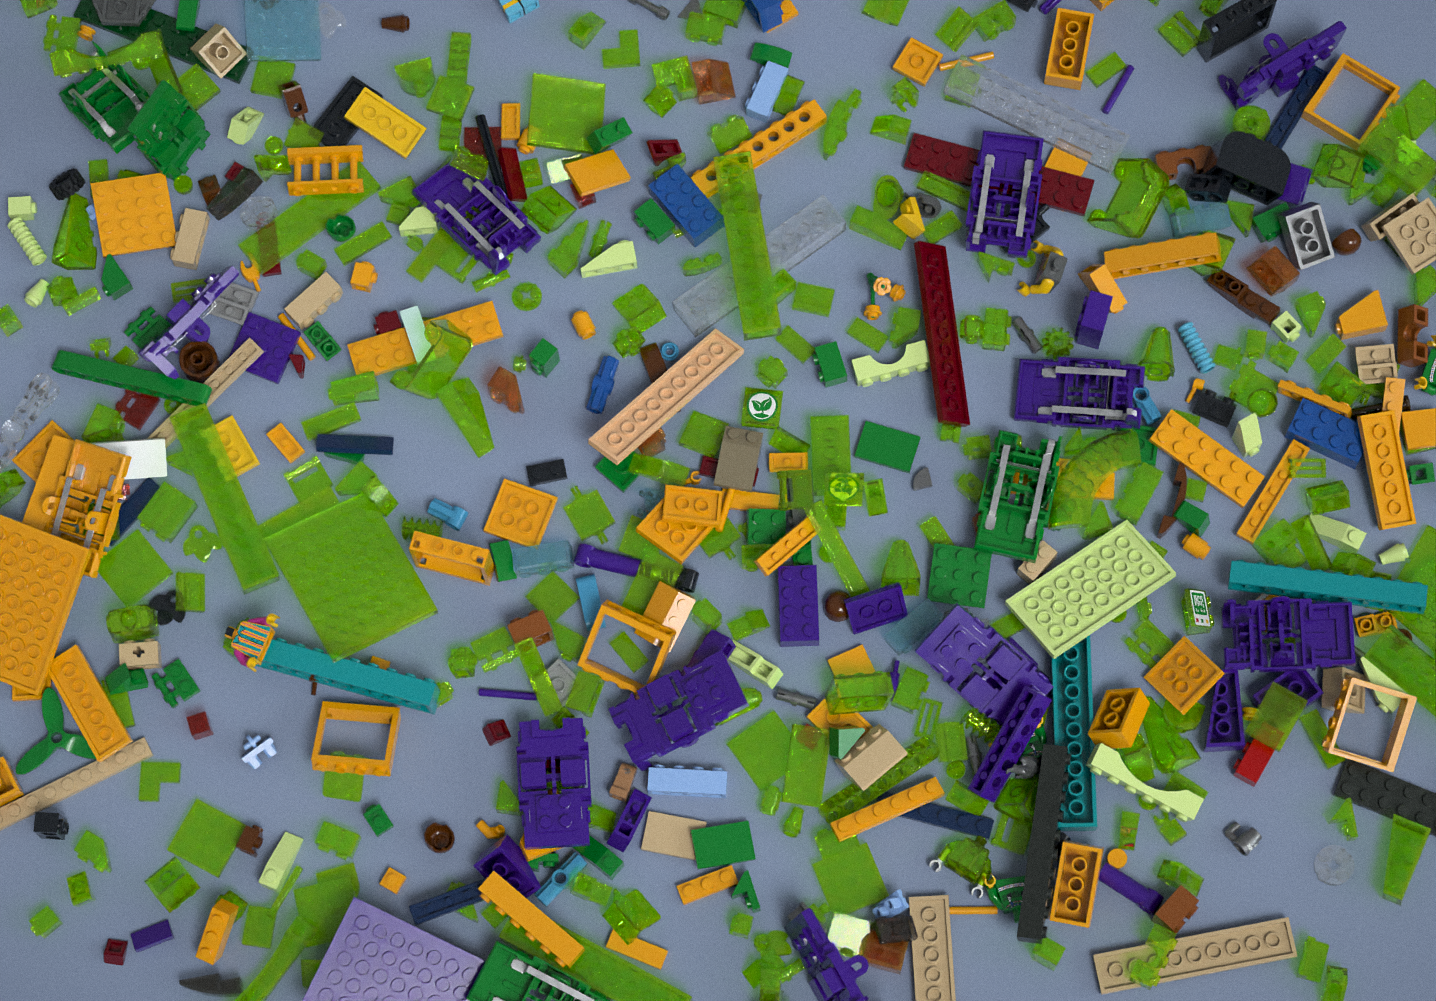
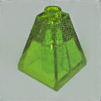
M896 540L892 543L881 574V588L899 582L903 596H919L921 574L909 542Z

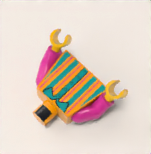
M270 613L268 616L252 618L247 622L242 621L238 629L228 626L225 637L233 640L231 647L234 649V655L241 665L250 668L253 672L257 671L254 668L256 664L261 666L275 634L274 629L270 626L278 627V624L274 622L276 619H280L279 616Z

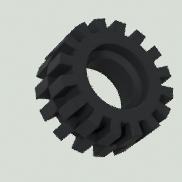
M72 168L57 176V179H54L49 184V189L56 199L60 201L78 192L85 184V180L76 168Z

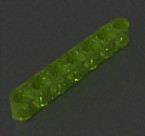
M452 31L439 151L459 152L471 49V33Z
M928 737L918 739L905 748L908 754L867 789L862 792L860 788L851 783L821 803L818 808L819 814L830 824L856 812L935 760L940 753L939 747Z

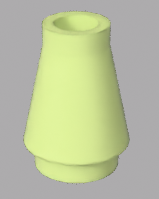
M40 279L25 294V302L34 308L41 305L50 286L49 283Z
M1397 543L1383 553L1378 554L1382 565L1405 561L1409 557L1404 543Z

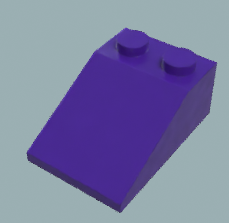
M508 834L483 851L473 865L485 879L495 871L525 898H528L541 888L521 848Z

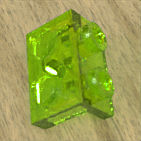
M734 114L726 119L727 122L721 125L718 123L710 127L707 135L711 137L719 154L752 137L742 116Z

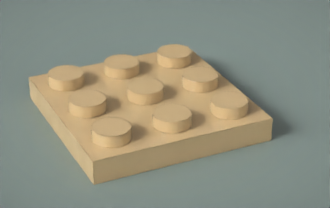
M1429 197L1381 227L1411 275L1436 260V208Z

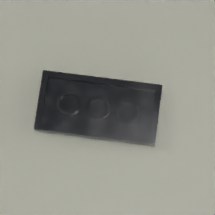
M352 76L308 132L309 135L325 146H346L359 128L344 119V116L361 91L366 87L381 98H383V95Z

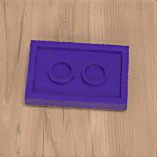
M899 582L844 600L851 630L854 635L909 617Z

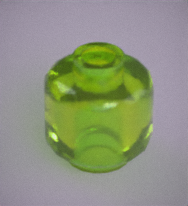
M977 315L965 316L960 321V338L966 340L967 344H976L977 341L984 337V321Z

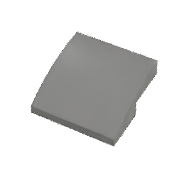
M231 283L214 300L217 305L209 314L243 326L248 313L252 312L259 292Z

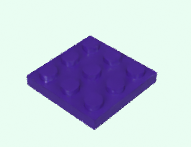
M249 312L229 357L251 338L264 353L245 372L279 384L290 360L289 354L293 353L301 333Z

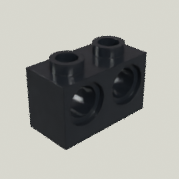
M1189 174L1185 192L1193 201L1227 203L1232 186L1223 175Z
M36 812L33 832L41 839L65 840V835H68L69 823L59 813Z

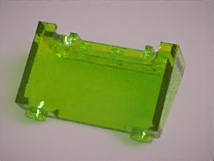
M1119 158L1114 168V175L1120 181V184L1106 211L1104 212L1101 209L1093 210L1087 222L1101 230L1139 239L1145 234L1169 187L1170 180L1169 176L1149 158Z
M449 320L430 321L424 331V335L432 346L413 374L405 370L397 371L389 381L398 389L426 399H436L441 395L473 347L472 339Z

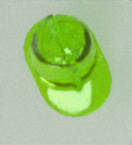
M882 176L876 183L873 211L875 216L881 220L893 217L904 197V190L894 176Z

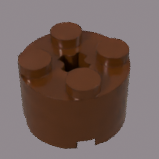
M205 341L190 342L180 351V367L190 381L203 384L221 366L214 348Z

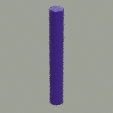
M1132 65L1127 66L1102 109L1103 113L1109 114L1135 69Z
M479 688V696L537 701L538 693Z

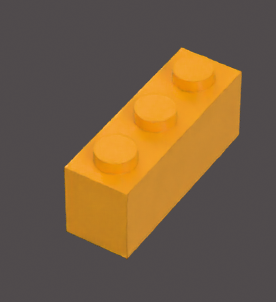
M221 898L212 907L195 956L196 958L214 965L222 957L239 906Z

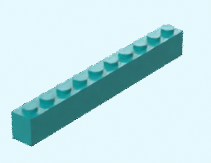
M1244 560L1231 561L1228 590L1299 599L1311 598L1315 601H1352L1354 606L1424 614L1428 585H1423L1420 582L1407 583L1399 579L1391 581L1384 580L1381 577L1367 578L1359 574L1351 576L1344 575L1341 572L1327 573L1319 569L1311 571L1305 570L1302 567L1288 568L1284 565L1272 566L1266 565L1263 562L1248 563Z

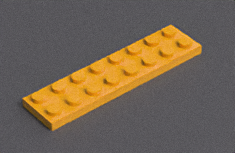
M493 301L423 321L435 358L503 337ZM405 327L347 344L358 381L417 364Z

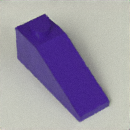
M637 789L633 790L606 844L624 853L652 797Z

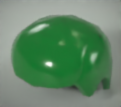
M338 214L334 219L329 218L325 225L328 235L337 242L349 240L356 232L354 220L349 216Z

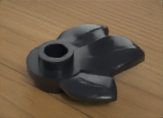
M172 590L166 595L155 596L148 605V608L158 611L157 621L160 626L169 624L173 619L181 623L186 615V610L183 606L184 597L176 590ZM173 598H178L176 603H171Z

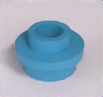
M672 342L663 344L660 349L662 358L666 361L675 360L679 355L678 346ZM667 350L673 351L671 355H668L666 352Z

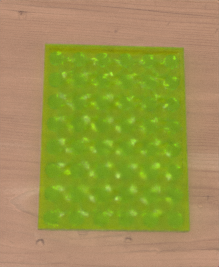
M368 490L264 538L269 551L333 663L438 614L437 607Z

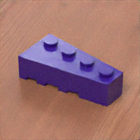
M1221 669L1225 674L1214 684L1203 752L1243 750L1245 746L1238 670Z

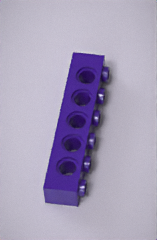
M1024 686L968 787L969 790L995 803L1011 772L1006 774V770L1018 762L1052 699L1033 688Z

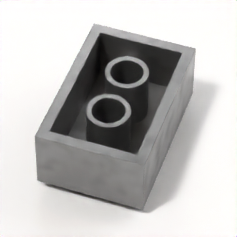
M1311 201L1277 214L1292 267L1303 270L1335 257L1320 204Z

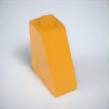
M1092 264L1078 273L1079 278L1089 291L1092 290L1113 296L1109 313L1116 314L1124 309L1123 305L1128 302L1105 264Z
M1379 290L1373 291L1338 317L1334 326L1337 335H1340L1341 340L1386 330L1388 323Z

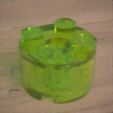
M1252 105L1240 107L1234 115L1230 133L1234 131L1251 133L1256 138L1265 141L1270 129V118L1267 111Z

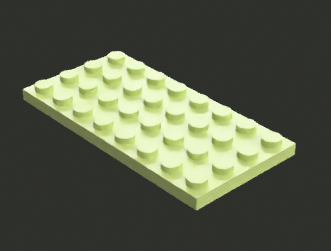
M1125 520L1007 599L1005 605L1048 654L1055 659L1176 577V572L1128 520Z

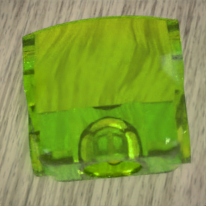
M146 604L110 610L106 616L107 628L114 643H124L129 640L137 641L159 636L156 611L153 607Z

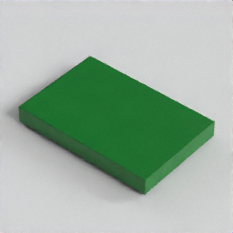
M866 421L855 458L910 474L921 437Z
M749 821L690 831L697 870L756 859Z

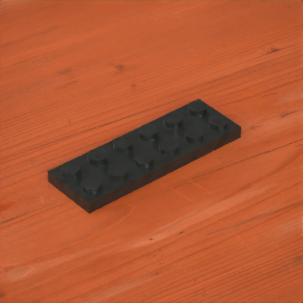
M1346 760L1333 796L1436 837V793L1354 760Z

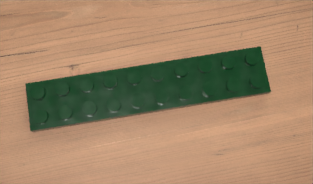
M81 0L73 15L75 19L213 73L190 49L207 32L206 30L196 26L195 31L177 30L176 18L153 9L149 10L140 26L102 25L92 0ZM241 44L240 46L247 54L223 76V78L240 84L255 54L253 49Z

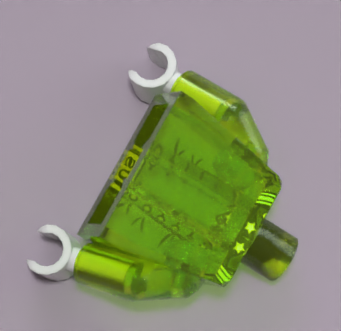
M977 836L975 840L965 837L962 841L950 842L938 854V859L932 860L929 866L931 868L934 863H938L939 867L935 871L937 873L941 871V863L944 862L943 865L973 885L977 882L978 885L971 890V895H973L975 889H979L981 891L979 898L983 896L982 888L986 886L982 877L984 875L986 881H988L991 876L990 873H992L991 860L988 858L990 851L985 848L987 840L982 836Z

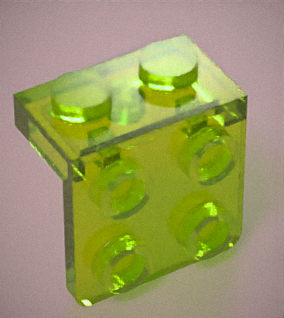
M644 284L634 287L631 291L613 302L614 308L627 321L635 337L667 317L660 301Z
M1250 360L1247 365L1243 364L1239 370V379H1234L1231 383L1229 398L1254 413L1263 415L1277 393L1279 383L1255 370L1257 363Z
M342 751L330 753V756L365 758L360 754L347 755ZM325 771L323 795L330 798L359 802L362 799L364 775Z
M637 889L614 901L602 915L627 945L631 944L643 930L661 919L660 914Z

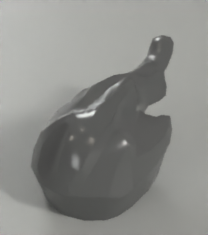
M906 192L904 193L906 199L916 197L917 204L920 206L921 217L935 218L940 213L941 204L937 198L923 193H918V196H910Z
M1024 754L1020 756L1022 764H1013L1011 768L1006 770V774L1014 772L1016 773L1014 776L1016 779L1032 778L1040 771L1041 765L1036 757Z

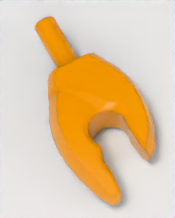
M249 252L248 256L252 266L246 268L243 261H241L240 271L249 283L253 282L256 291L260 292L261 288L257 281L260 279V266L256 258Z

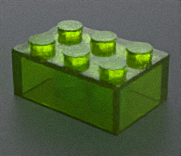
M876 671L871 674L856 673L847 676L839 674L833 677L825 692L829 715L884 711L894 695L890 672Z

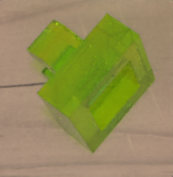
M111 337L91 340L90 349L95 351L97 359L100 357L99 351H104L106 357H109V349L112 345Z
M826 902L819 908L814 903L808 907L812 909L822 925L826 923L824 915L830 911V907Z

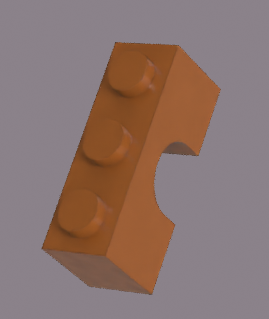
M1198 145L1192 149L1180 148L1174 152H1159L1155 155L1153 161L1157 181L1162 182L1176 179L1178 175L1177 166L1180 164H1188L1192 167L1194 174H1202L1211 146Z
M1413 304L1398 309V364L1412 368L1428 363V345L1417 341L1419 331L1428 327V308Z

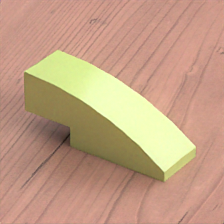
M732 640L736 648L729 656L728 661L760 683L773 689L783 676L782 671L777 666L763 659L761 655Z

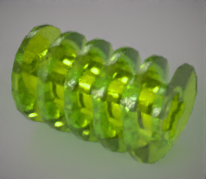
M405 515L402 522V537L404 540H407L410 535V540H412L414 531L441 537L443 521H441L439 526H437L436 520L430 525L429 520L426 518L423 524L420 517L417 522H414L413 516L407 521Z
M972 707L963 715L959 724L966 722L965 729L972 726V734L978 731V739L985 736L983 743L990 740L993 744L1002 725L997 726V721H991V718H987L984 712H978L979 708Z

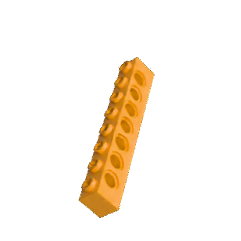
M815 99L810 102L806 101L795 112L790 111L785 115L784 119L773 122L765 131L757 132L754 138L749 141L741 142L738 148L733 151H727L722 158L711 161L702 171L697 170L690 178L707 198H710L827 123V115ZM807 117L809 120L802 122L800 118ZM786 127L793 128V130L790 132L785 131L784 129ZM777 137L778 140L770 141L769 138ZM757 146L763 148L761 151L754 150ZM741 156H745L747 158L745 161L738 160V158ZM725 166H730L732 169L729 171H725L722 168ZM709 176L716 177L713 181H709L707 178Z

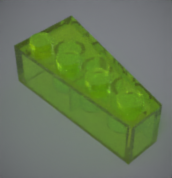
M1393 815L1382 899L1401 906L1429 839L1431 828L1398 815Z

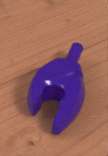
M895 660L893 672H890L888 679L887 700L889 701L893 700L898 688L900 677L898 673L900 661Z

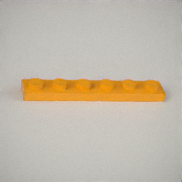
M1293 439L1236 536L1251 545L1254 544L1308 454L1309 447Z
M933 777L831 822L830 827L838 842H841L941 798L945 792L937 778Z

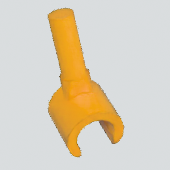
M1199 378L1194 380L1192 389L1185 400L1187 403H1190L1196 389L1203 390L1205 380Z
M694 471L691 473L690 478L675 485L684 486L690 483L698 485L702 478L695 480L693 477L697 476L699 471Z

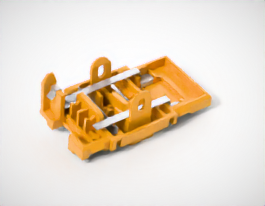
M75 439L70 460L67 464L66 474L60 475L55 495L47 496L43 500L42 512L49 515L44 531L92 549L83 575L97 578L100 559L103 558V555H107V552L103 551L104 547H109L119 517L121 503L117 502V500L124 496L121 494V490L132 457ZM85 496L89 497L88 501H83ZM95 499L94 503L96 506L93 507V511L88 513L89 505ZM49 503H52L51 509H48ZM66 523L77 524L80 529L79 533L75 532L77 527Z

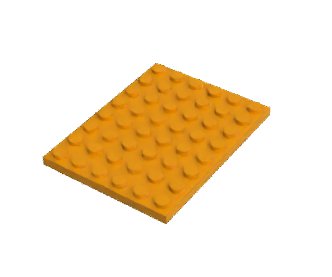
M0 514V681L40 696L92 549Z

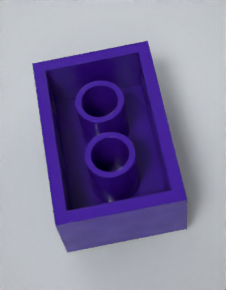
M1092 290L1089 296H1085L1074 335L1078 337L1077 344L1099 349L1113 296Z
M1286 671L1255 693L1250 701L1256 709L1260 710L1259 713L1266 722L1278 729L1320 699L1324 692L1307 671Z

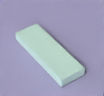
M418 306L399 311L417 364L435 359Z

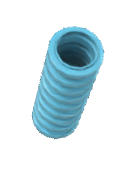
M1192 322L1185 323L1178 329V332L1181 333V338H1184L1183 342L1187 343L1186 347L1189 348V353H1192V358H1195L1194 362L1198 363L1197 367L1200 368V373L1210 372L1215 368L1216 364L1212 363L1213 359L1209 357L1210 353H1207V348H1204L1205 344L1201 343L1202 339L1198 337L1199 333L1195 332L1194 324Z

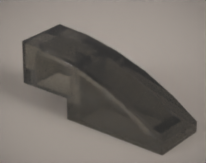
M244 167L233 181L228 180L206 209L219 221L246 201L263 181L252 169Z
M217 973L179 980V984L183 988L207 996H244L243 982L239 977L222 980V976Z

